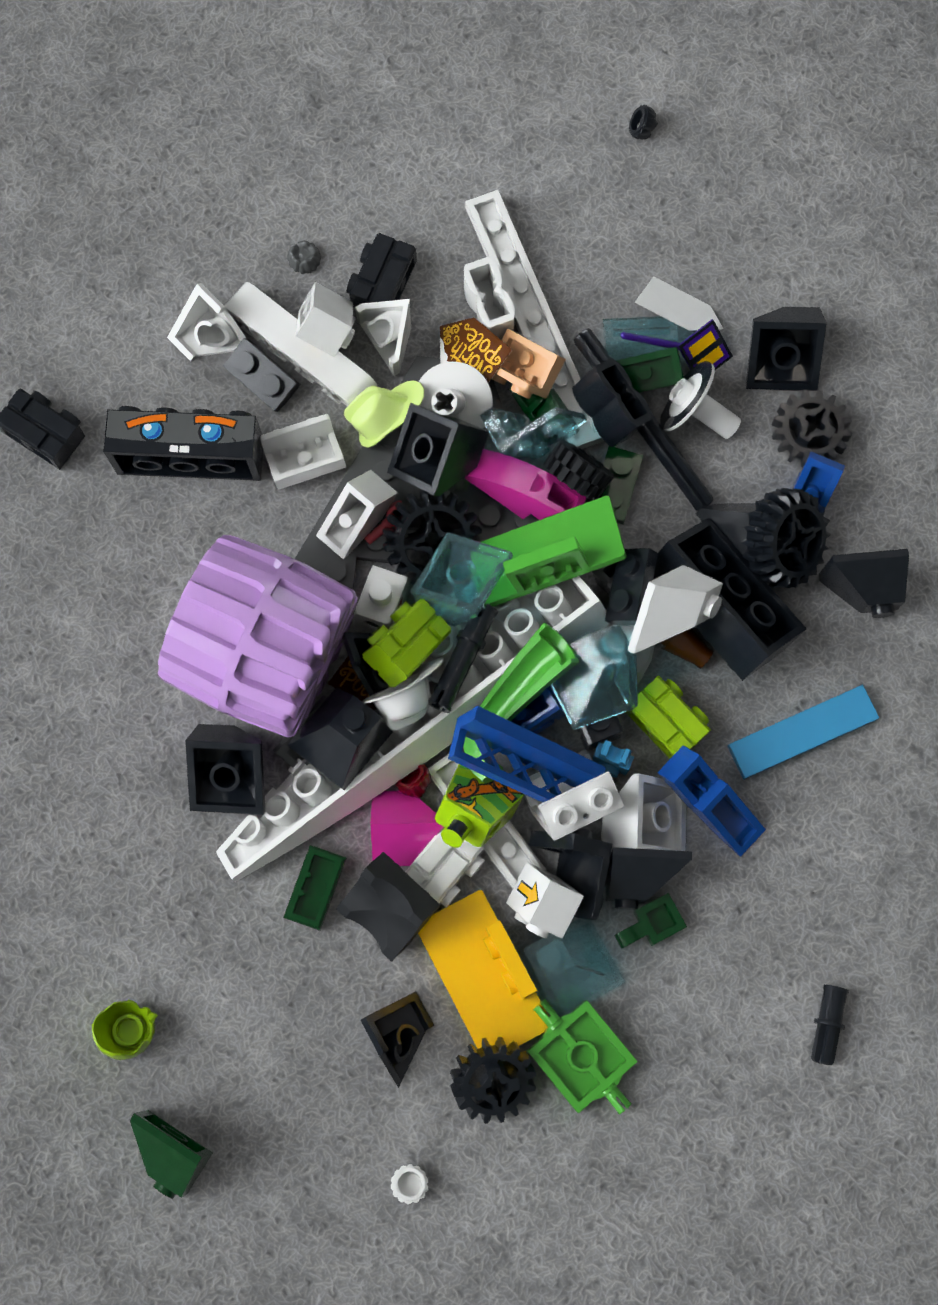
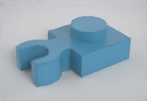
M605 740L604 744L598 743L592 761L605 766V772L609 771L612 777L617 778L619 773L626 776L634 756H631L632 751L630 749H620L613 746L612 742Z

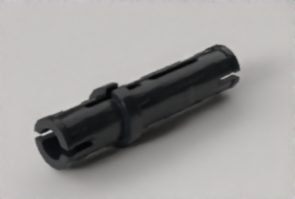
M477 601L475 603V608L464 630H459L456 636L458 642L431 698L428 699L430 706L437 710L443 707L442 712L450 713L451 707L478 651H483L486 646L484 639L494 618L498 614L497 609L489 604L484 609V602Z

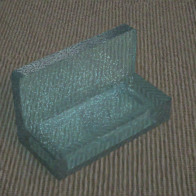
M664 317L603 319L605 350L615 360L668 349L666 347L622 339L620 337L622 332L678 342L677 325Z

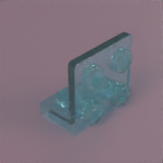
M492 407L480 415L499 453L531 458V460L546 455L550 451L549 446L559 439L566 440L576 435L580 430L578 427L587 421L584 414L559 407L551 409L534 422H531L525 415Z

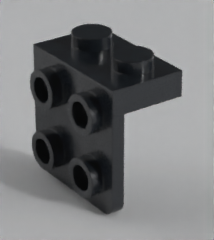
M582 828L555 841L545 831H531L529 846L559 853L556 876L584 896L573 918L596 920L599 917L604 902L603 892L607 871L611 865L610 856L613 844L593 839V831Z

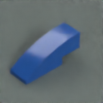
M684 745L657 772L681 800L738 856L741 857L766 830L726 782L718 778L699 754Z

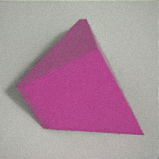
M384 791L373 798L370 822L372 861L384 852L399 866H410L432 838L443 829V826L435 820L436 812L419 798L404 795L400 791Z

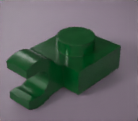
M667 893L635 910L633 913L638 923L614 936L621 949L645 936L650 945L653 946L685 929L687 926L670 894Z

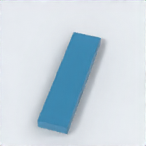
M860 685L737 740L727 747L743 780L874 722L879 719V716L864 686Z

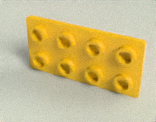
M478 890L431 916L418 934L477 1049L482 1047V1038H487L490 1045H495L497 1038L503 1037L506 1047H508L513 1041L517 1042L518 1046L544 1033L548 1026L533 1009L539 1005L546 1014L547 1012L540 1004L541 1001L536 993L537 989L500 920L498 921L484 892Z

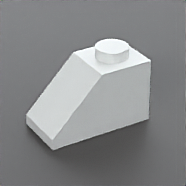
M372 470L365 472L347 482L316 536L342 559L346 558L382 520L398 492Z

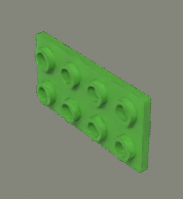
M609 496L595 499L478 543L480 548L471 549L481 600L484 602L485 608L487 604L493 607L625 560L627 557Z

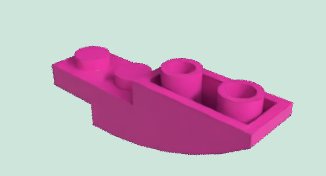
M483 449L477 468L465 476L467 481L522 519L532 514L541 520L582 505L587 498L585 495L582 496L576 490L569 488L567 484L559 481L556 476L517 458Z

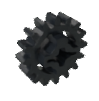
M804 389L800 399L791 394L787 404H780L777 410L779 415L775 416L772 421V426L778 428L774 431L772 439L782 441L777 449L779 453L786 450L790 452L787 461L791 463L796 457L800 458L801 467L803 468L811 451L833 461L837 458L836 453L843 454L847 447L845 442H848L852 436V432L846 430L850 426L852 418L842 417L847 407L845 405L836 407L834 405L836 396L832 395L828 400L823 399V391L818 390L815 397H811L809 391ZM816 420H819V423L816 426L817 429H815L813 432H810V434L806 437L805 434L808 431L807 428L810 427L811 424L813 425ZM789 428L794 431L796 440L791 436ZM816 446H818V447L820 448V449H809L810 447H816Z
M498 1037L495 1045H490L487 1038H482L481 1048L476 1049L475 1046L469 1044L467 1047L470 1055L468 1057L461 1055L456 1057L460 1069H451L450 1074L454 1083L450 1084L453 1096L456 1097L455 1100L459 1109H466L470 1119L473 1120L480 1113L485 1124L489 1123L492 1115H496L500 1123L505 1120V1113L508 1111L514 1116L519 1115L516 1107L519 1103L529 1105L530 1100L526 1092L536 1091L532 1078L537 1075L533 1065L530 1064L532 1061L526 1051L521 1052L517 1042L513 1041L506 1047L503 1037Z

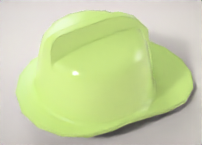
M413 380L404 382L391 391L378 386H370L363 390L344 410L345 418L359 432L361 445L367 448L375 446L387 434L404 423L410 403L421 405L424 398V388L420 382Z

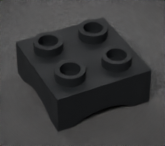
M382 852L363 870L354 887L340 902L336 910L345 918L355 921L368 930L376 939L382 953L392 962L412 942L439 908L440 904L387 854Z

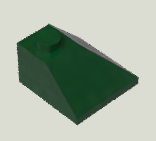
M149 1110L134 1113L130 1123L147 1175L156 1181L153 1187L171 1199L175 1195L181 1198L187 1195L213 1152Z

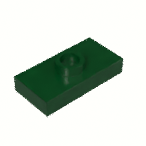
M310 845L283 918L321 931L347 858Z

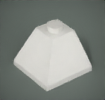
M685 565L648 582L627 651L635 654L689 630L709 618L712 619L721 606L722 598L719 597L723 583Z
M640 773L633 774L619 792L624 807L602 817V841L612 843V849L615 847L685 851L686 804L662 778Z

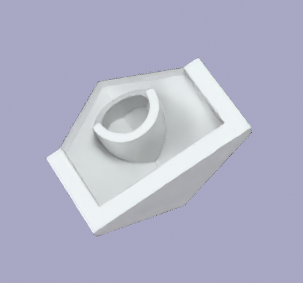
M199 283L194 288L167 338L190 361H193L199 356L234 352L246 336L227 308L202 283Z
M409 299L359 304L355 307L358 323L393 376L399 374L411 331Z

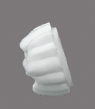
M412 1164L403 1165L399 1170L395 1171L394 1176L391 1178L393 1195L398 1197L400 1202H405L406 1204L417 1203L425 1197V1192L428 1191V1178L419 1166H413Z

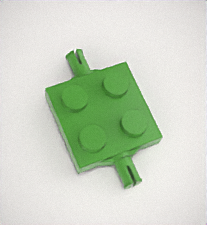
M547 999L541 1001L540 1004L549 1016L539 1005L533 1010L548 1028L545 1030L542 1038L526 1051L577 1113H580L593 1100L604 1096L618 1114L623 1113L625 1109L616 1100V1097L626 1108H629L632 1103L629 1102L617 1085L623 1074L638 1061L587 1000H584L571 1013L562 1016L556 1013L547 1002Z

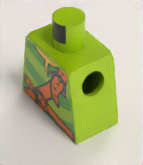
M458 764L435 815L436 822L445 827L441 832L442 840L447 845L455 848L460 847L464 840L475 847H482L512 819L525 794L495 780L489 783L481 782L469 768Z

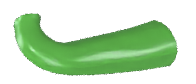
M544 622L516 655L480 707L511 721L546 688L579 663L575 651L557 630ZM465 737L464 753L475 758L482 756L476 742ZM471 770L473 774L481 780V782L489 783L493 781L492 779Z

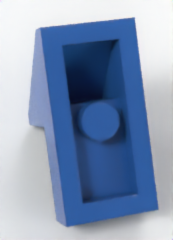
M811 451L802 471L799 472L793 488L808 492L813 497L818 498L819 505L826 507L844 471L845 465Z

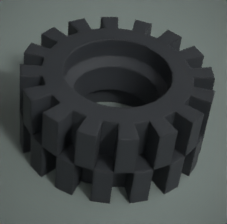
M559 439L543 463L544 467L552 475L556 476L559 481L564 482L569 488L576 490L582 496L585 495L590 500L600 498L614 478V474L604 467L601 462L595 460L593 456L588 455L581 448H577L574 444Z

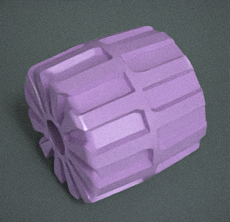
M222 535L207 550L181 595L165 633L158 659V675L164 682L213 709L279 735L292 737L300 730L304 719L308 717L315 704L316 697L321 694L329 678L328 667L339 656L344 644L341 643L343 640L342 636L344 632H348L350 629L358 597L354 590L305 563L238 537Z

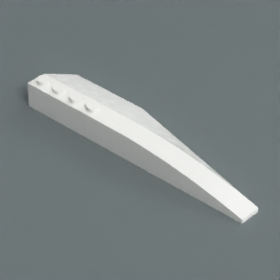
M577 576L494 606L498 614L494 618L484 639L486 646L483 651H478L451 707L450 713L442 712L443 707L437 710L429 706L424 717L417 722L398 730H392L393 733L345 790L341 789L310 763L307 766L305 759L301 761L298 758L296 766L288 769L291 774L277 790L272 787L265 795L266 812L264 815L255 814L253 816L249 814L216 851L231 879L234 882L242 879L314 837L390 788L400 779L416 770L419 765H423L452 743L457 718L482 704L516 655L544 622L557 630L569 644L582 645L610 623L605 621L606 610L599 598L581 577ZM477 577L434 609L436 615L441 616L452 628V632L422 663L423 665L434 659L443 658V663L427 676L431 696L458 642L456 636L459 630H464L475 608V603L477 601L482 602Z

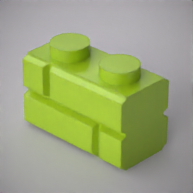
M419 599L411 606L404 602L390 615V618L394 621L387 629L383 624L367 639L371 646L362 654L363 659L374 670L379 672L378 675L390 687L394 688L408 679L452 632V628L441 616L436 615V611L425 599Z
M657 676L626 705L624 712L670 759L683 745L692 750L711 731L707 726L710 721L697 706L690 708L681 699L683 692L671 679L664 681L660 676Z

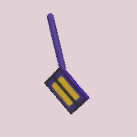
M713 319L681 343L628 332L620 334V337L625 340L666 348L678 347L690 370L704 361L712 363L716 370L733 357Z

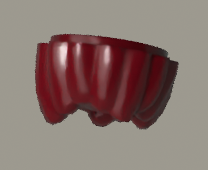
M425 764L419 765L416 770L400 779L396 786L404 795L421 798L431 783L429 769Z

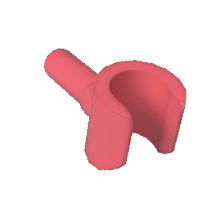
M397 500L393 502L386 516L389 514L394 515L393 511L396 510V503H401L402 501ZM386 517L364 539L371 544L383 534V529L392 528L395 525L388 522Z

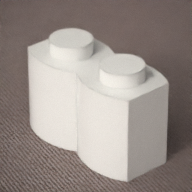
M490 257L466 264L464 266V294L470 308L477 313L476 319L502 340L507 328L514 331L515 309L510 296L502 289L500 270Z

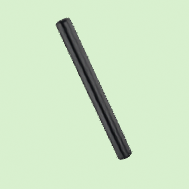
M585 329L575 337V345L592 368L611 358L591 329ZM653 416V419L638 430V432L694 509L699 511L701 508L709 506L713 502L712 495Z

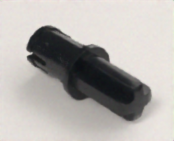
M824 985L818 1019L814 1018L817 1028L811 1059L819 1064L833 1065L840 1029L845 1030L842 1019L849 990L837 986Z

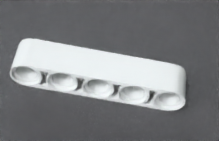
M245 282L224 305L231 316L242 324L241 329L257 341L261 339L268 344V350L282 361L286 362L288 360L296 366L294 370L309 382L313 383L315 381L323 387L321 391L336 403L340 404L342 402L348 407L367 387L378 386L369 374L338 351L335 357L296 337L297 318L251 283Z

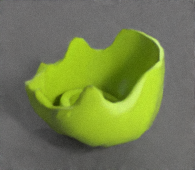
M129 999L127 1001L114 1002L96 1016L92 1024L93 1040L98 1049L110 1058L126 1060L137 1057L151 1043L155 1033V1019L158 1015L150 1011L148 1007L140 1008L135 1001Z

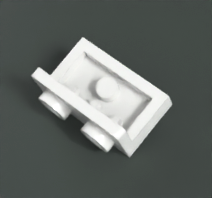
M328 414L309 418L306 421L276 429L260 436V441L277 490L346 468L344 457Z

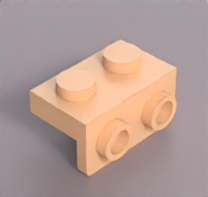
M507 328L502 341L512 349V352L498 369L492 380L505 385L506 381L513 383L510 390L527 399H530L532 394L546 399L566 359Z

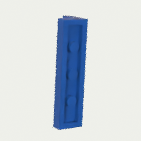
M476 706L457 718L448 756L449 760L542 803L562 794L558 784L563 782L576 787L605 773L606 770L605 766L480 706ZM465 737L476 742L482 756L475 758L462 752ZM499 752L506 755L514 771L507 773L501 770L494 755ZM529 768L538 770L546 786L539 788L533 785L526 770Z

